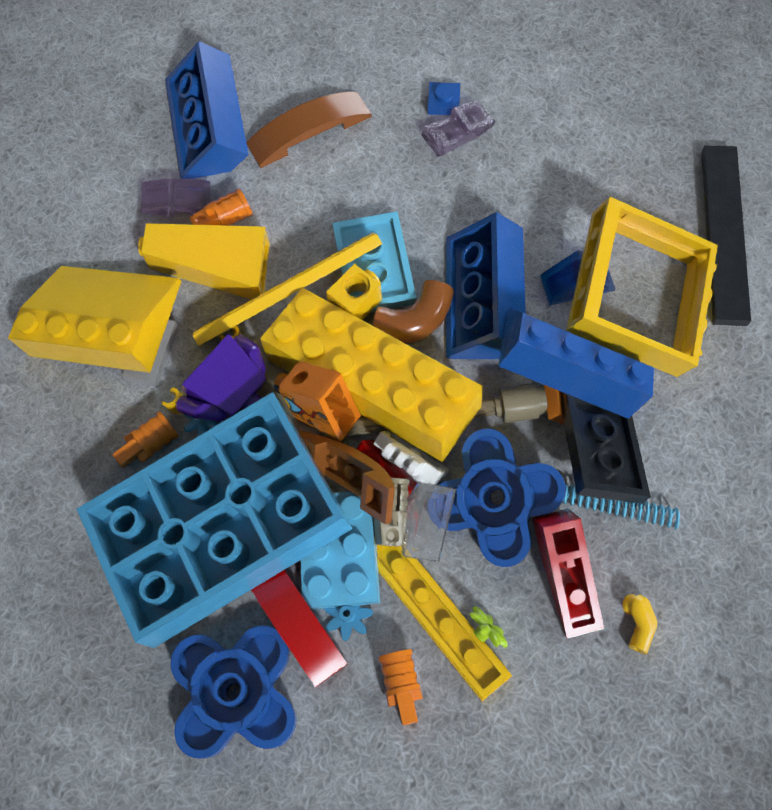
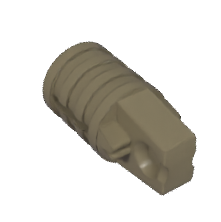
M391 478L395 486L391 523L384 524L374 518L376 545L402 546L408 513V479Z

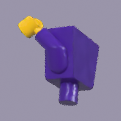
M238 326L232 327L234 335L231 337L228 334L224 337L221 334L220 338L222 341L182 383V392L185 395L172 387L169 391L175 396V399L170 403L162 401V405L172 414L183 413L196 419L220 422L259 401L262 397L257 393L266 382V377L264 376L266 367L259 346L242 335Z

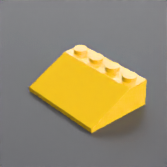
M60 266L20 307L8 339L31 357L150 373L182 281L175 277Z

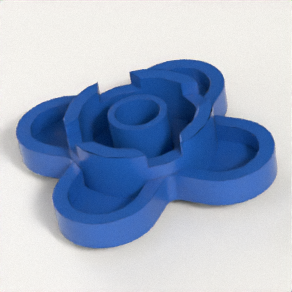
M481 429L472 433L463 445L462 459L465 475L463 478L445 481L437 485L429 496L428 511L434 523L442 529L449 531L469 528L476 529L483 556L496 566L510 567L523 561L530 551L531 534L528 519L555 511L565 499L566 483L561 473L548 464L535 463L517 466L514 450L509 439L497 430ZM496 490H500L504 494V501L499 505L494 504L491 500V494Z
M270 626L253 627L240 637L232 649L227 650L212 638L204 635L190 636L176 646L171 657V671L175 680L191 693V701L179 715L174 729L176 743L183 753L197 759L212 758L223 751L237 733L254 746L263 749L278 748L292 737L297 723L295 709L291 702L274 688V683L288 665L290 649L275 628ZM233 685H239L241 687L239 696L235 700L230 699L228 696L229 688Z

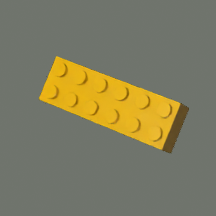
M303 287L260 338L267 360L289 373L300 362L341 373L362 416L441 462L444 461L482 407V385Z

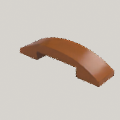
M358 92L330 94L310 100L283 113L256 132L246 144L258 166L262 168L288 156L287 148L339 124L344 129H347L372 117V114Z
M298 430L321 473L361 498L360 509L384 524L391 523L395 486L385 469L372 458L349 445L322 435Z

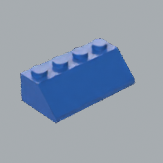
M198 41L165 79L180 178L184 181L231 172L249 155L230 54Z
M497 212L446 237V284L450 285L454 290L452 303L446 315V358L499 359L507 311L511 308L526 314L523 227Z
M510 308L507 311L499 367L628 419L653 397L654 367Z

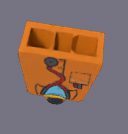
M300 362L295 365L289 374L281 373L274 381V391L282 395L292 415L297 420L336 441L341 442L361 417L342 374L339 372Z

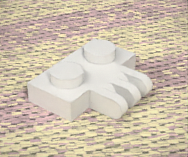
M390 431L380 432L373 443L382 450L380 453L382 457L400 468L406 467V472L424 485H429L430 483L435 485L442 482L450 471L443 464Z

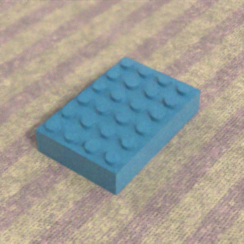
M273 392L76 509L135 643L152 648L157 647L353 529L288 412Z

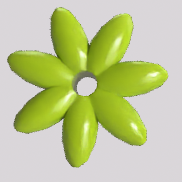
M474 606L472 608L474 612H471L469 615L479 624L474 629L475 636L481 642H485L490 638L496 648L499 645L506 648L508 643L503 636V629L493 625L494 621L490 614L485 615L482 609Z

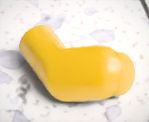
M628 594L622 601V609L627 615H632L636 624L628 647L641 654H647L657 629V619L649 599L641 594L637 596Z

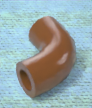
M436 280L423 281L414 305L404 310L378 306L372 326L405 344L425 339L442 325L450 309L454 290L444 282Z

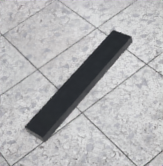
M704 145L701 156L707 240L718 245L715 259L717 267L713 273L711 283L713 325L748 326L751 322L737 146Z

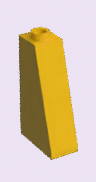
M146 223L144 236L139 238L138 250L140 256L144 257L149 269L247 299H253L265 292L270 247L265 227Z

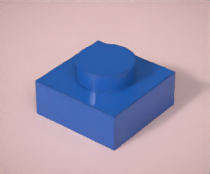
M429 82L428 115L459 116L461 83Z

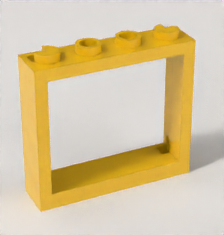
M609 197L591 216L566 331L675 377L698 366L699 357L702 356L701 344L703 333L708 324L706 314L708 303L712 297L711 283L713 273L717 267L715 259L718 245L615 198ZM615 233L687 264L673 348L598 317Z

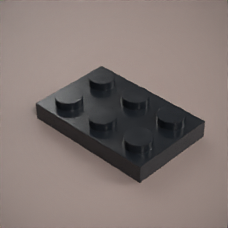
M563 393L561 396L562 417L577 495L644 503L651 496L633 417L625 418Z

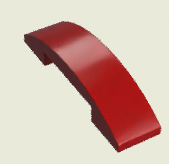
M285 570L251 589L266 615L315 687L348 665Z

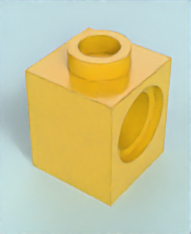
M354 263L326 291L327 300L363 320L382 301L381 282L372 271H364ZM355 291H361L364 293L361 296L357 297L350 295Z

